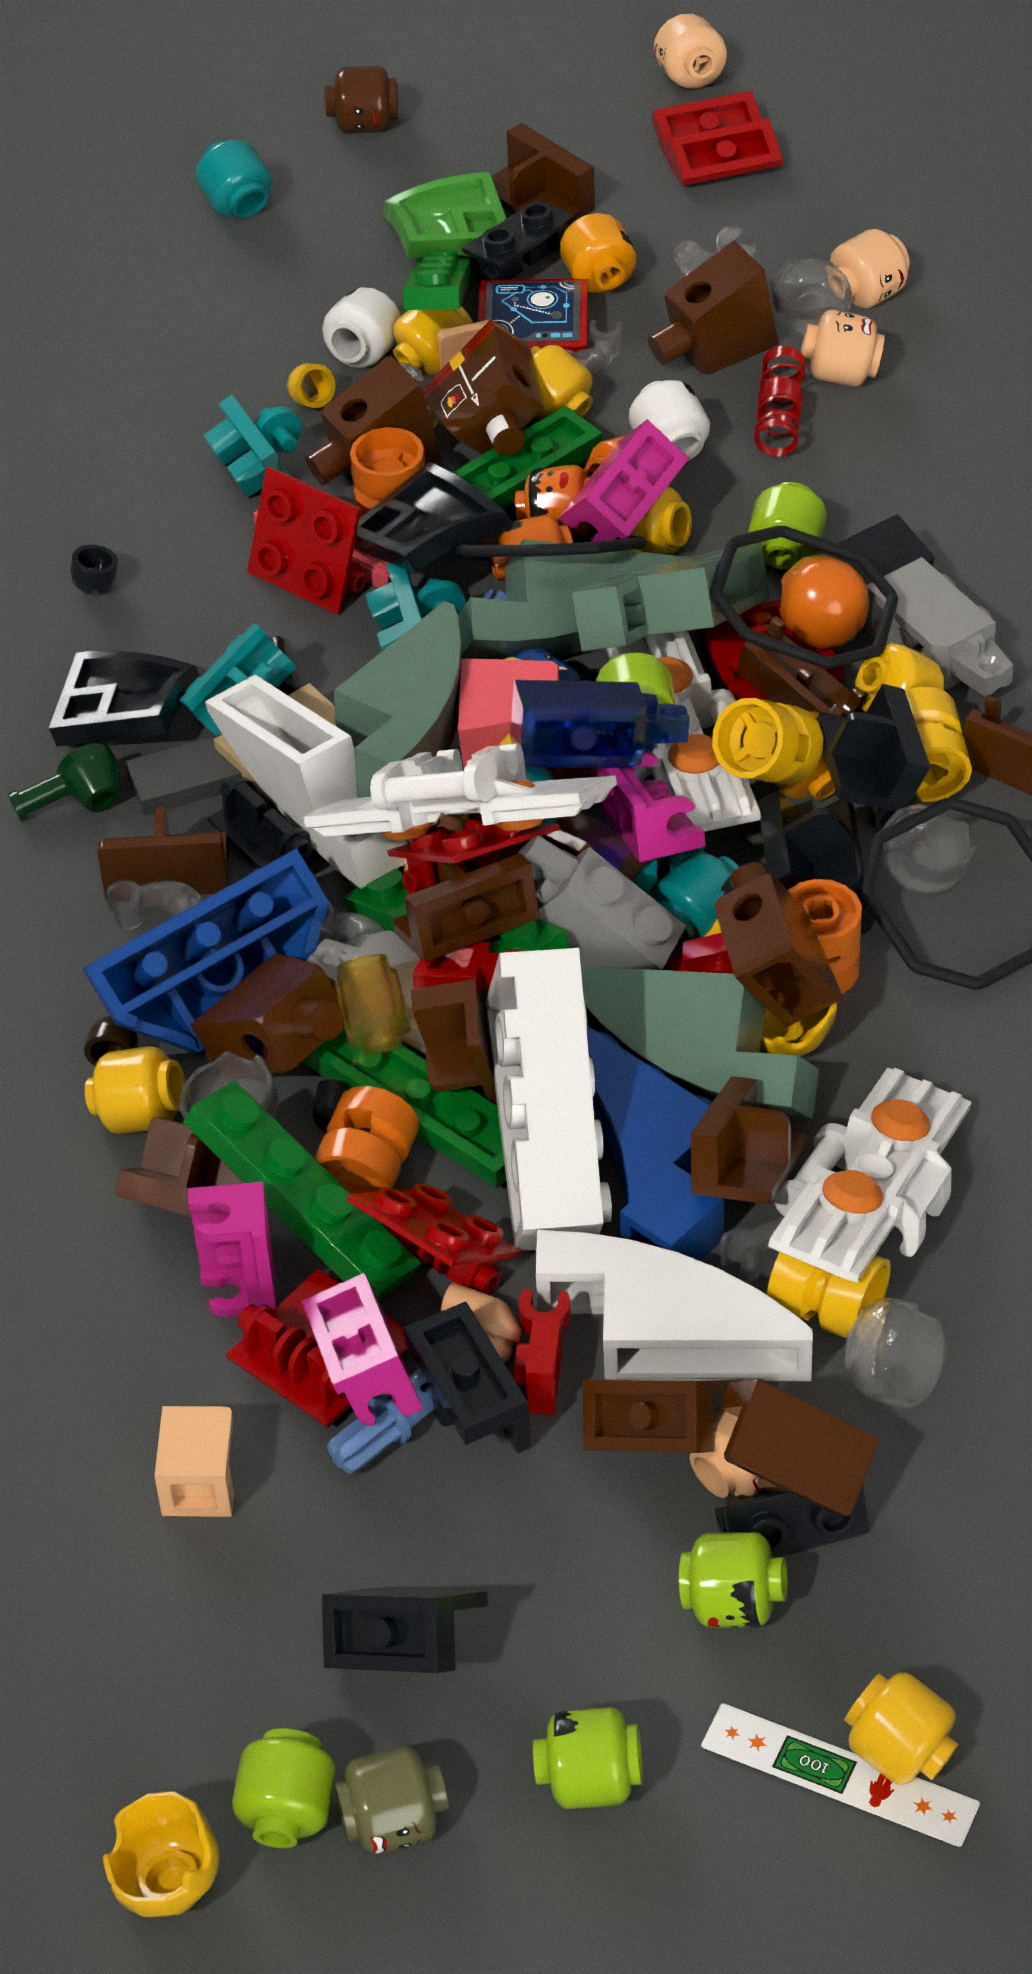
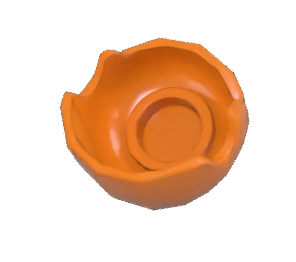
M827 554L803 557L784 574L781 580L780 615L798 641L820 650L841 647L855 639L857 633L862 631L867 619L870 603L868 589L862 576L848 562Z

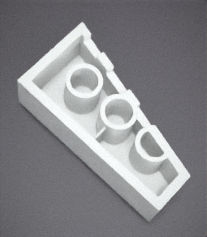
M579 948L499 953L485 1002L514 1245L522 1251H531L537 1249V1230L585 1232L599 1235L603 1224L611 1221L612 1202L608 1183L600 1182L598 1159L603 1157V1133L599 1119L594 1120L592 1097H594L595 1074L593 1062L588 1053L587 1015L583 996Z

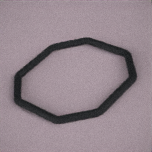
M774 526L737 535L729 539L710 590L712 601L742 639L766 649L828 669L867 660L883 653L898 603L896 591L865 554L787 526ZM782 537L856 562L886 598L874 644L869 647L828 657L750 630L722 594L737 548Z
M595 535L572 536L573 543L498 545V539L460 544L452 549V551L456 555L465 557L559 556L642 549L646 546L647 542L643 537L631 535L626 539L618 537L615 540L591 542Z
M955 797L944 798L887 827L874 836L871 841L863 877L861 895L862 900L910 970L919 975L972 990L982 989L1031 963L1032 948L978 977L920 962L873 893L884 843L950 809L1006 825L1032 862V840L1017 818L1007 812Z

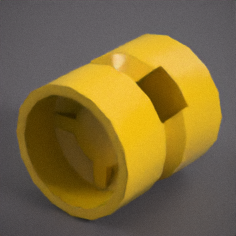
M914 687L904 690L931 767L916 793H918L922 802H935L949 798L965 786L972 772L954 699L946 691L935 687Z
M742 698L729 704L718 716L713 729L712 747L717 762L727 773L736 777L756 781L762 780L775 784H796L808 778L817 768L823 753V734L818 721L807 710L794 705L775 703L758 698Z
M779 1252L769 1279L767 1295L800 1319L808 1321L818 1313L819 1325L822 1330L857 1343L862 1341L868 1334L882 1306L889 1283L891 1263L889 1259L875 1255L856 1283Z

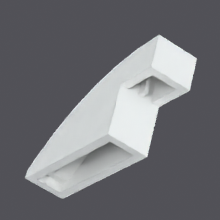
M253 675L205 701L207 710L215 724L265 795L294 828L300 827L309 833L313 849L338 872L362 889L366 884L406 864V858L390 857L387 853L389 849L407 844L406 839L389 840L379 832L323 837L312 827L305 828L304 816L338 800L358 798L355 750L349 734L257 675Z
M537 1230L536 1287L538 1311L549 1312L555 1309L558 1304L559 1291H565L570 1296L571 1314L604 1315L603 1349L605 1379L697 1378L743 1379V1381L760 1379L762 1381H812V1328L759 1289L719 1268L681 1253L642 1242L585 1232Z

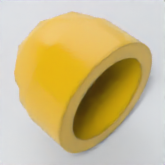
M304 363L297 366L288 376L287 389L289 396L301 406L321 408L327 405L334 396L336 388L335 378L332 372L324 365ZM302 380L310 391L315 394L311 398L303 387Z

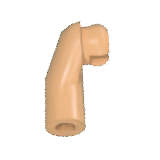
M455 1282L452 1283L444 1295L441 1311L466 1301L503 1362L508 1361L512 1356L514 1342L520 1343L522 1334L521 1328L511 1309L505 1302L496 1297Z

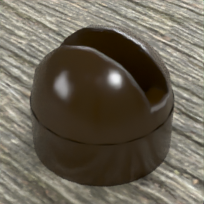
M106 1016L97 1020L90 1029L84 1047V1054L87 1060L96 1066L97 1061L108 1052L138 1048L137 1033L115 1025L112 1018Z

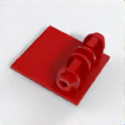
M266 467L247 572L336 615H340L345 594L351 591L354 593L360 592L367 579V575L361 570L360 564L352 560L362 508L275 468Z
M471 813L461 818L462 827L446 831V827L443 826L431 827L425 835L409 839L410 843L389 849L387 853L390 857L406 858L409 870L403 872L402 879L406 891L412 894L440 883L437 862L456 863L465 873L516 855L520 850L519 843L530 840L538 835L542 836L558 831L560 827L557 823L541 822L540 825L528 829L503 831L495 824L483 825L481 814Z
M417 1183L413 1188L404 1189L380 1187L375 1192L349 1194L346 1201L381 1222L415 1257H418L419 1261L426 1265L433 1263V1269L440 1274L447 1273L446 1277L451 1281L488 1295L496 1289L501 1279V1272L495 1269L498 1261L520 1257L523 1252L502 1239L504 1232L499 1226L478 1216L464 1215L450 1206L452 1199L448 1194L427 1184Z
M317 1269L275 1309L268 1305L257 1307L255 1304L248 1305L241 1312L237 1321L238 1327L243 1330V1338L226 1353V1358L320 1424L329 1428L351 1405L345 1392L337 1394L302 1304V1300L340 1284L320 1269ZM384 1313L403 1357L409 1351L405 1344L404 1326Z

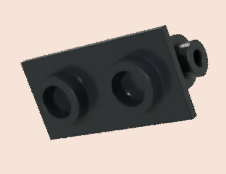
M536 199L523 206L521 210L497 226L485 231L483 235L463 247L462 250L464 254L479 260L480 270L477 271L479 283L481 280L512 279L523 272L522 255L523 262L532 266L551 252L560 248V241L566 231L564 227L575 221V215Z
M231 776L222 783L220 794L223 796V809L209 816L208 822L219 832L226 831L227 840L258 869L296 848L310 871L327 862L313 849L309 833L303 828H294L275 805L255 789V785L250 779Z
M863 1484L853 1511L848 1516H838L788 1491H765L739 1499L733 1495L726 1498V1505L715 1508L716 1521L721 1533H760L768 1541L772 1557H782L869 1533Z

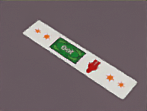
M724 1703L720 1705L701 1744L703 1749L956 1847L963 1845L980 1806L978 1800L918 1777L904 1785H897L855 1753Z

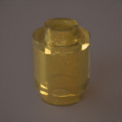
M372 954L361 956L338 965L339 980L335 982L334 987L339 1006L344 1015V1028L348 1045L362 1046L363 1052L366 1055L384 1053L402 1045L400 1037L409 1033L412 1028L398 971L396 968L390 967L387 955Z

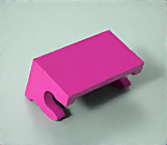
M647 419L617 443L559 516V519L569 528L578 527L582 522H588L593 525L598 533L591 542L615 540L618 537L626 539L689 460V457Z
M638 750L612 757L607 752L596 754L597 777L616 775L617 785L600 802V809L639 862L706 847L704 830L700 826H695L686 815V813L695 809V804L691 799L684 796H671L668 792V785L664 780H646L644 783H640L633 774L640 767H651L657 764L659 759L654 753L647 750Z
M263 1182L188 1188V1204L192 1217L202 1286L221 1288L226 1285H234L241 1289L235 1297H218L209 1300L210 1312L220 1317H239L241 1312L250 1304H255L257 1307L268 1305L275 1309L277 1307L275 1263Z
M365 1273L302 1300L332 1384L337 1394L345 1392L360 1422L368 1426L375 1425V1415L372 1407L368 1404L374 1396L381 1393L391 1394L395 1406L405 1417L423 1410L390 1325Z

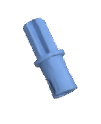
M419 1367L410 1377L423 1410L405 1417L395 1406L391 1394L385 1396L378 1394L374 1396L368 1405L372 1407L374 1412L375 1425H365L357 1418L330 1439L327 1444V1450L332 1457V1462L338 1469H342L348 1474L356 1473L393 1442L401 1444L406 1442L411 1437V1428L434 1410L433 1390L430 1387L425 1392H422L430 1385Z

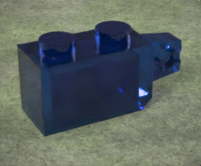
M514 680L510 739L512 744H521L525 767H618L631 769L642 764L643 753L653 752L654 744L688 742L690 716L687 714L686 707L684 705L658 703L657 695L642 693L638 682Z

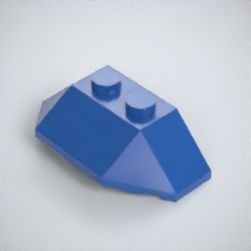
M296 848L85 966L82 970L115 1025L198 1054L205 1049L190 1024L273 954H282L307 961L309 956L316 951L329 900Z

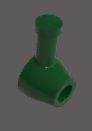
M103 743L87 744L66 755L57 767V774L19 792L16 790L11 791L7 795L20 821L27 818L29 813L68 795L73 797L88 811L100 812L113 806L121 796L117 759L108 745Z

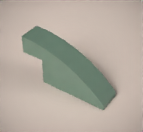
M523 539L520 545L558 543ZM628 550L598 554L511 557L505 565L507 600L470 597L458 615L462 659L504 660L513 655H518L524 650L536 647L547 650L558 658L581 651L571 592L611 577L685 557Z
M761 542L737 548L722 592L738 614L770 599ZM725 548L642 568L571 592L581 651L627 646L645 636L711 628L727 621L710 596V590Z
M443 601L334 690L336 727L351 736L353 746L355 747L358 798L371 796L370 785L373 775L388 763L407 759L423 752H431L432 757H436L438 751L448 750L453 741L459 719L462 659L458 615L454 604Z
M581 966L585 1006L603 1026L634 1052L690 1086L717 1097L731 1076L757 1079V1108L778 1110L784 1112L788 1117L813 1120L819 1068L798 1055L760 1053L766 1007L735 978L734 974Z

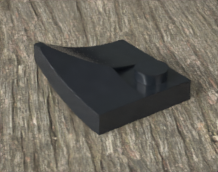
M428 462L359 519L354 548L416 574L429 563L458 545L483 536L506 532V530L513 527V524L507 513L480 490L454 473Z
M77 652L49 726L56 746L81 743L92 744L106 740L167 733L172 719L181 704L179 699L185 694V690L200 676L198 669L195 665L139 652Z

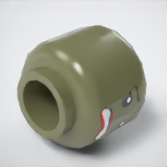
M406 1746L354 1758L346 1765L344 1772L345 1780L334 1783L337 1804L347 1842L359 1840L360 1845L370 1854H381L431 1840L436 1831L435 1813L449 1809L446 1789L439 1765L425 1768L418 1752Z

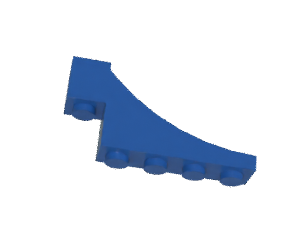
M587 1026L588 1053L592 1059L595 1074L594 1097H592L594 1120L599 1119L601 1123L603 1143L612 1158L625 1200V1207L620 1211L621 1238L675 1251L701 1261L724 1239V1198L692 1194L691 1132L712 1102L704 1097L694 1096L670 1080L667 1074L658 1066L642 1062L621 1048L617 1041L609 1034L597 1032Z

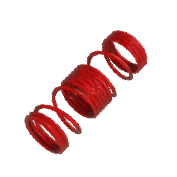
M778 346L770 349L764 355L762 362L763 375L760 379L757 406L758 422L755 426L754 443L763 454L773 457L788 455L798 445V429L800 428L798 418L801 415L803 389L800 385H802L805 379L806 360L800 351L790 346ZM788 356L798 361L801 368L790 363H778L768 368L767 364L775 357ZM781 366L793 367L798 372L795 375L784 377L772 373L771 370ZM776 398H786V399H790L791 401H790V402H781V401H777V400H775V399H776ZM772 401L780 405H795L789 409L780 410L770 407L767 403ZM780 426L786 428L790 433H774L768 430L767 427ZM764 430L777 437L793 435L794 440L787 447L780 449L771 448L761 441L759 434Z

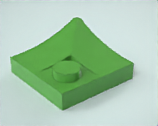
M490 172L451 176L416 186L386 200L383 211L384 218L393 226L398 234L407 258L426 257L427 250L454 249L458 250V256H469L463 253V247L483 235L488 229L497 226L507 219Z

